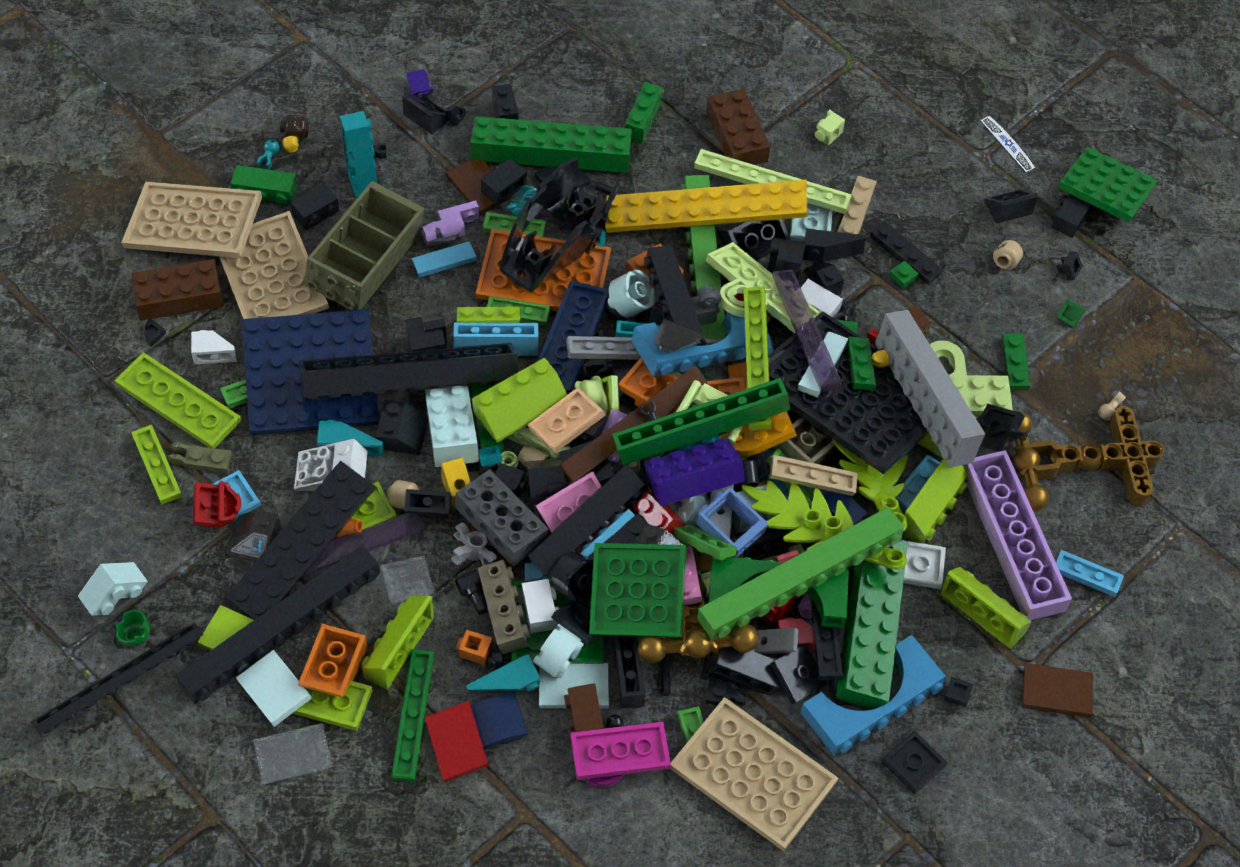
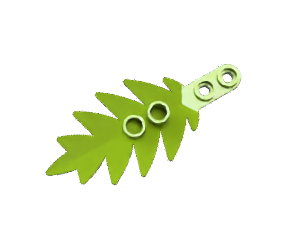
M833 439L832 442L854 462L840 460L839 464L844 470L858 473L857 482L863 486H859L858 491L869 500L874 501L879 512L889 507L903 524L905 531L907 519L896 500L905 485L904 483L894 485L905 468L908 456L904 455L883 475Z
M770 480L767 482L766 491L756 487L742 486V490L756 501L755 504L751 505L755 511L776 515L766 521L768 523L767 527L796 529L783 537L785 542H817L807 548V550L854 526L847 509L840 500L837 501L835 516L831 515L828 504L818 488L814 490L812 507L810 509L803 492L797 484L791 483L788 501L781 490ZM884 547L877 555L873 556L871 554L864 559L894 570L901 569L907 564V557L902 550Z

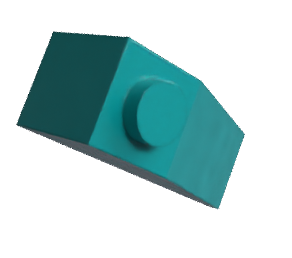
M335 420L319 422L318 447L355 439L368 451L367 456L384 457L382 441L343 422Z
M526 654L466 685L470 692H522L524 690L530 692L539 687L538 683L542 682V679L530 655Z

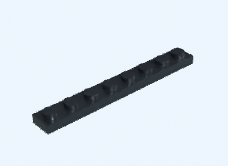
M194 623L188 625L31 721L33 727L39 735L50 733L60 722L73 719L78 711L94 706L98 699L104 695L109 696L115 693L122 684L135 681L140 673L145 670H152L159 665L158 662L177 655L179 649L195 644L199 637L203 635L200 627Z

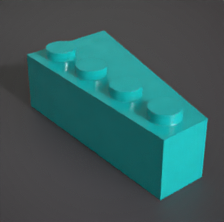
M364 111L340 116L345 165L355 198L360 196L371 181L377 183L376 164L373 157L375 153L372 145L374 141L370 131L372 130L370 118L366 119Z

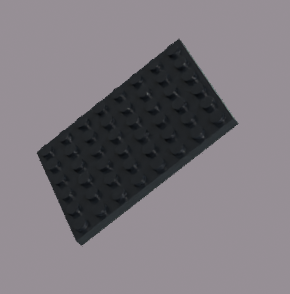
M822 311L768 355L769 381L781 378L788 393L790 409L884 475L929 432L924 427L918 413L913 409L909 398L904 394L900 383L895 379L889 365L886 367H876L873 365L876 381L874 390L853 389L847 345L818 397L797 390L798 384L828 331L846 338H862ZM870 343L871 355H873V353L879 350Z

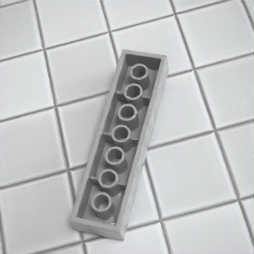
M909 310L886 313L876 338L877 349L886 350L888 353L889 367L894 373L895 379L900 383L904 394L909 398L913 409L918 413L924 427L927 428L933 442L936 443L949 467L973 463L985 436L983 429Z

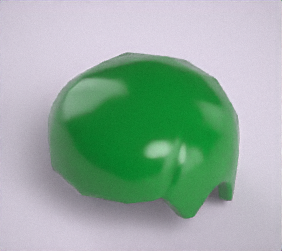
M127 611L123 614V621L120 624H116V638L122 645L136 647L142 644L150 635L151 626L142 611Z

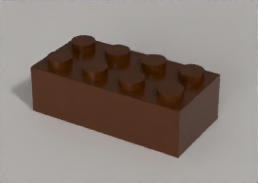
M745 89L708 96L706 112L724 155L752 165L768 162L770 145Z
M215 259L131 273L135 303L140 321L223 307Z

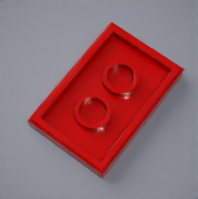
M469 701L425 717L444 782L489 766Z

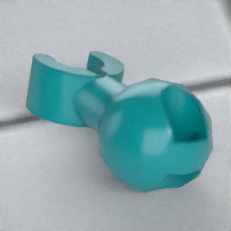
M268 140L265 142V153L257 159L258 167H261V164L267 160V168L271 169L272 155L277 154L280 147L277 141Z

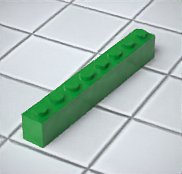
M781 378L613 433L622 466L789 411L788 393Z

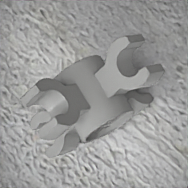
M463 522L455 527L458 531L454 533V537L465 544L463 547L453 550L455 556L451 560L456 565L464 562L466 558L471 561L480 560L483 566L491 564L497 559V556L492 551H488L485 548L488 545L491 546L483 533L478 531L470 532Z

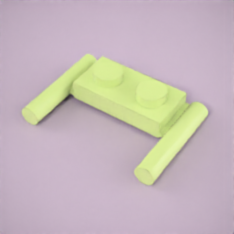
M694 380L676 412L688 409L691 402L700 405L727 395L705 383L702 386L699 381ZM743 426L732 429L727 438L732 445L735 443Z

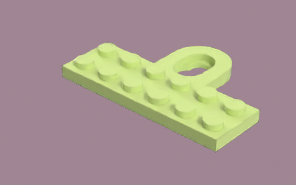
M733 242L707 255L705 261L730 281L721 288V300L718 301L721 307L730 314L745 317L744 301H739L734 296L738 293L744 294V288L765 286L766 310L794 333L820 314L817 309Z
M936 341L930 344L937 357L946 358L949 365L953 368L954 372L949 376L973 415H981L987 403L1013 410L1008 376L967 375L965 357L957 345L948 341Z

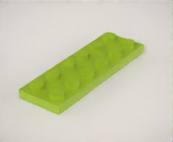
M144 352L114 380L116 386L209 448H216L241 422V416Z

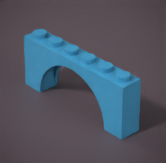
M726 312L723 324L727 330V337L712 345H694L677 351L689 344L672 339L662 332L655 322L636 326L631 341L652 376H665L671 373L687 371L695 365L697 368H703L709 365L746 358L745 317H738Z
M912 635L896 644L894 661L899 670L900 689L896 696L887 704L873 710L855 711L833 703L822 692L803 703L801 709L802 716L833 756L839 752H847L854 742L858 740L860 742L864 741L876 728L878 730L884 728L893 717H901L910 706H918L925 700L927 695L931 693L935 695L942 690L946 676Z

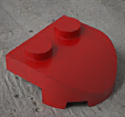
M219 481L218 485L196 482L193 493V526L221 528L230 524L241 508L239 493L236 494L230 488L231 485L223 481Z

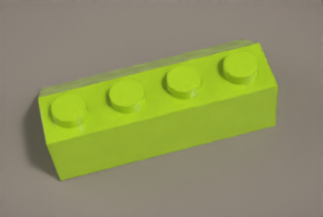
M543 358L472 398V405L475 416L498 443L527 426V424L567 396V393L557 372Z
M945 459L941 461L905 512L907 528L903 531L902 535L922 544L926 540L930 541L936 532L934 529L936 525H942L947 516L945 512L948 509H953L958 500L956 499L957 495H962L968 486L966 483L968 473L962 465L949 467Z
M961 567L952 569L947 573L940 595L1011 649L1027 632L1031 624L1027 616L1015 610L1007 600L993 593L989 586L975 579L972 573L965 571Z
M409 596L406 602L400 604L397 616L394 620L388 622L385 629L386 633L382 638L377 639L373 647L374 651L362 663L361 668L364 679L388 690L410 656L411 649L416 647L434 619L433 599L431 596Z

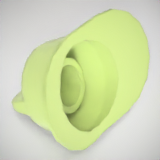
M594 376L591 380L575 382V389L579 387L605 412L607 417L608 402L601 378Z

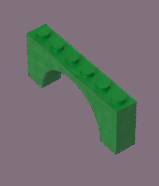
M727 557L725 560H715L712 558L708 603L783 563L769 559L763 561L752 560L748 557ZM846 569L838 576L832 575L819 586L814 585L808 588L806 592L818 608L821 626L844 628L849 569Z

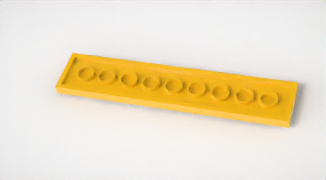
M795 180L616 195L610 206L605 229L607 233L808 217L807 181Z

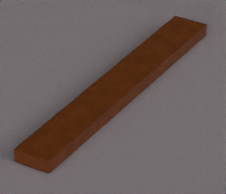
M695 365L640 406H643L645 411L651 414L649 402L653 401L656 406L654 412L657 418H661L682 402L694 380L699 381L702 386L708 382ZM639 407L560 464L559 466L571 483H574L617 451L613 433L649 422L647 415L642 414Z

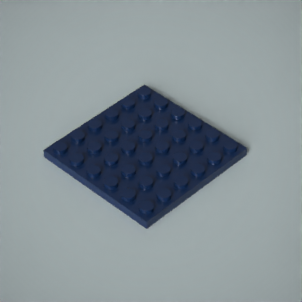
M369 309L242 319L250 435L319 430V422L327 420L343 422L351 427L379 424L377 394L364 392L363 395L353 396L349 393L342 394L341 397L337 398L326 395L320 396L319 399L311 400L307 397L303 398L298 361L372 355Z

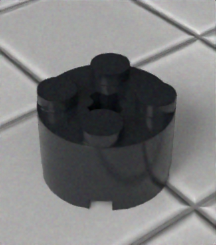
M569 551L561 557L549 572L555 591L575 603L590 602L594 560L574 551Z

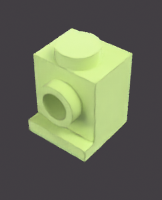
M829 110L827 117L821 119L817 125L816 138L829 146L843 133L845 119Z

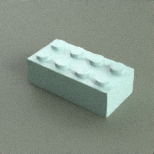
M468 386L426 389V407L435 467H441L444 462L462 457L465 464L479 462L478 444Z

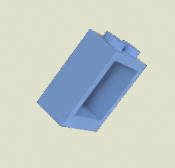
M730 487L725 492H718L713 498L714 502L709 506L705 504L697 512L699 516L696 524L703 531L736 546V555L731 557L737 558L764 534L768 523ZM725 504L751 527L734 543L709 519Z

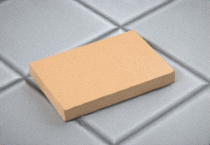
M577 387L527 425L529 430L555 454L605 416V412Z

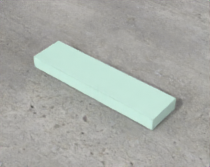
M828 331L798 384L797 390L818 397L846 347L848 338Z

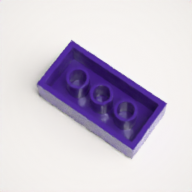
M728 438L717 439L712 443L696 445L691 449L675 451L670 455L654 457L644 462L647 484L660 506L745 482L742 459Z

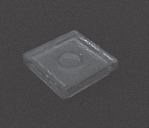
M424 555L381 565L391 608L400 606L402 602L407 601L409 596L429 595L432 598L435 597Z

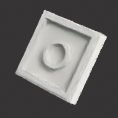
M905 541L908 542L903 583L941 589L946 547Z

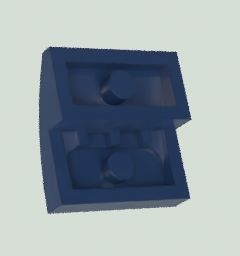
M514 692L495 696L471 705L484 750L501 742L508 744L528 735Z

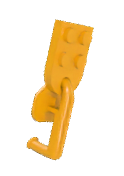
M787 411L771 416L772 429L750 431L749 424L744 425L733 444L739 456H752L796 437L797 434ZM731 430L728 433L719 434V438L726 439Z

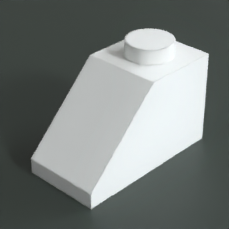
M213 330L191 332V353L194 365L237 362L234 346Z

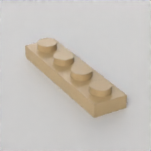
M861 176L857 177L851 193L850 203L842 218L838 232L859 234L877 181Z
M773 455L769 478L854 496L858 473Z

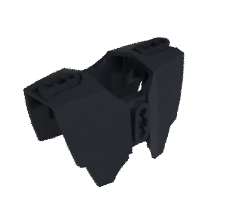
M576 157L559 165L545 181L538 185L536 195L531 200L527 198L508 237L499 270L506 277L511 278L515 285L522 286L524 289L533 292L560 270L579 259L584 252L589 255L597 245L603 231L602 228L607 221L610 206L620 190V183L616 182L604 205L599 201L600 197L598 195L594 198L580 188L581 184L578 182V159ZM543 209H546L565 228L573 231L553 258L552 256L557 245L553 244L549 252L540 253L537 251L534 242L537 231L534 230V232L527 234L525 238L522 236L530 222Z

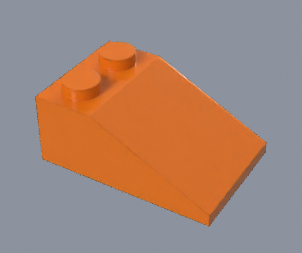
M322 624L298 686L343 698L360 669L367 651L366 635Z

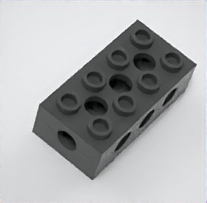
M490 469L456 492L455 508L479 532L486 536L487 541L512 566L523 560L548 535L546 525Z

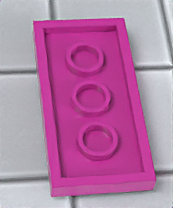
M663 722L570 733L577 780L664 770L671 767Z

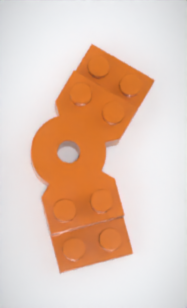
M640 358L620 381L618 390L634 398L635 405L639 407L678 377L673 374L653 377L642 358ZM742 377L707 381V385L726 395L745 390ZM680 404L664 416L675 413Z

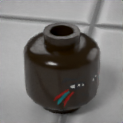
M287 115L285 121L281 120L280 132L284 133V138L296 136L298 142L304 140V137H308L309 122H306L305 117Z

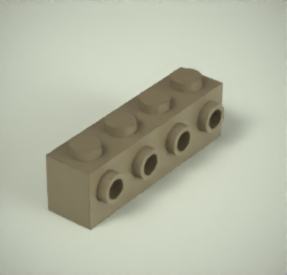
M500 560L479 567L478 571L497 645L501 653L504 655L529 647L527 638L530 637L527 624L523 625L522 622L525 614L522 605L517 604L516 599H519L520 595L517 586L512 585L511 580H514L515 577L511 566L507 567L504 560Z

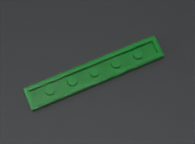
M411 649L391 780L415 782L434 651Z

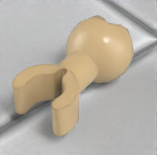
M1119 392L1109 404L1101 405L1098 410L1099 416L1104 420L1112 419L1115 409L1126 396Z

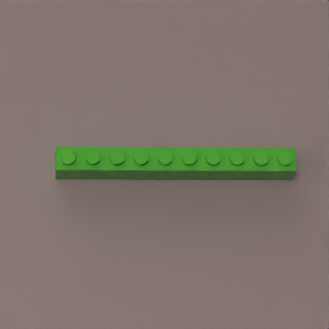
M709 175L685 176V182L681 184V190L710 187ZM714 224L685 227L688 228L686 244H690V248H687V258L692 262V264H689V276H693L691 293H695V297L698 296L697 290L702 286H711L720 292V272L705 261L709 253L717 250ZM719 302V313H717L716 322L701 325L705 339L723 340L727 337L726 328L723 324L725 318L724 309Z
M887 507L700 607L697 620L711 640L718 637L723 638L735 627L739 626L741 628L747 625L751 619L766 615L773 607L783 606L790 598L796 595H803L807 592L808 588L823 584L832 575L838 576L847 567L860 564L869 555H877L884 547L897 544L902 539L904 526L892 510Z

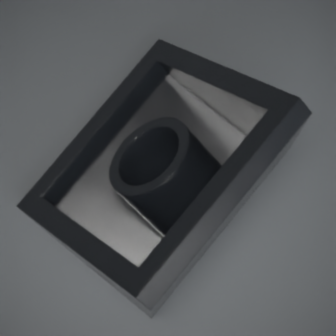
M403 94V115L433 135L449 121L444 109L425 96Z
M1019 189L984 198L997 224L1032 215L1038 194Z

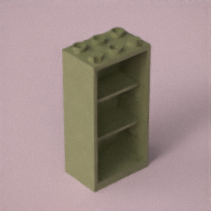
M371 181L307 258L304 285L313 291L323 294L328 299L340 303L349 310H361L420 236L425 208Z

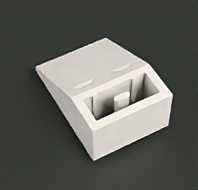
M355 439L300 451L298 453L294 490L315 491L340 460L365 478L368 451Z

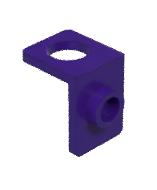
M425 69L407 73L412 94L432 95L434 86L430 87Z

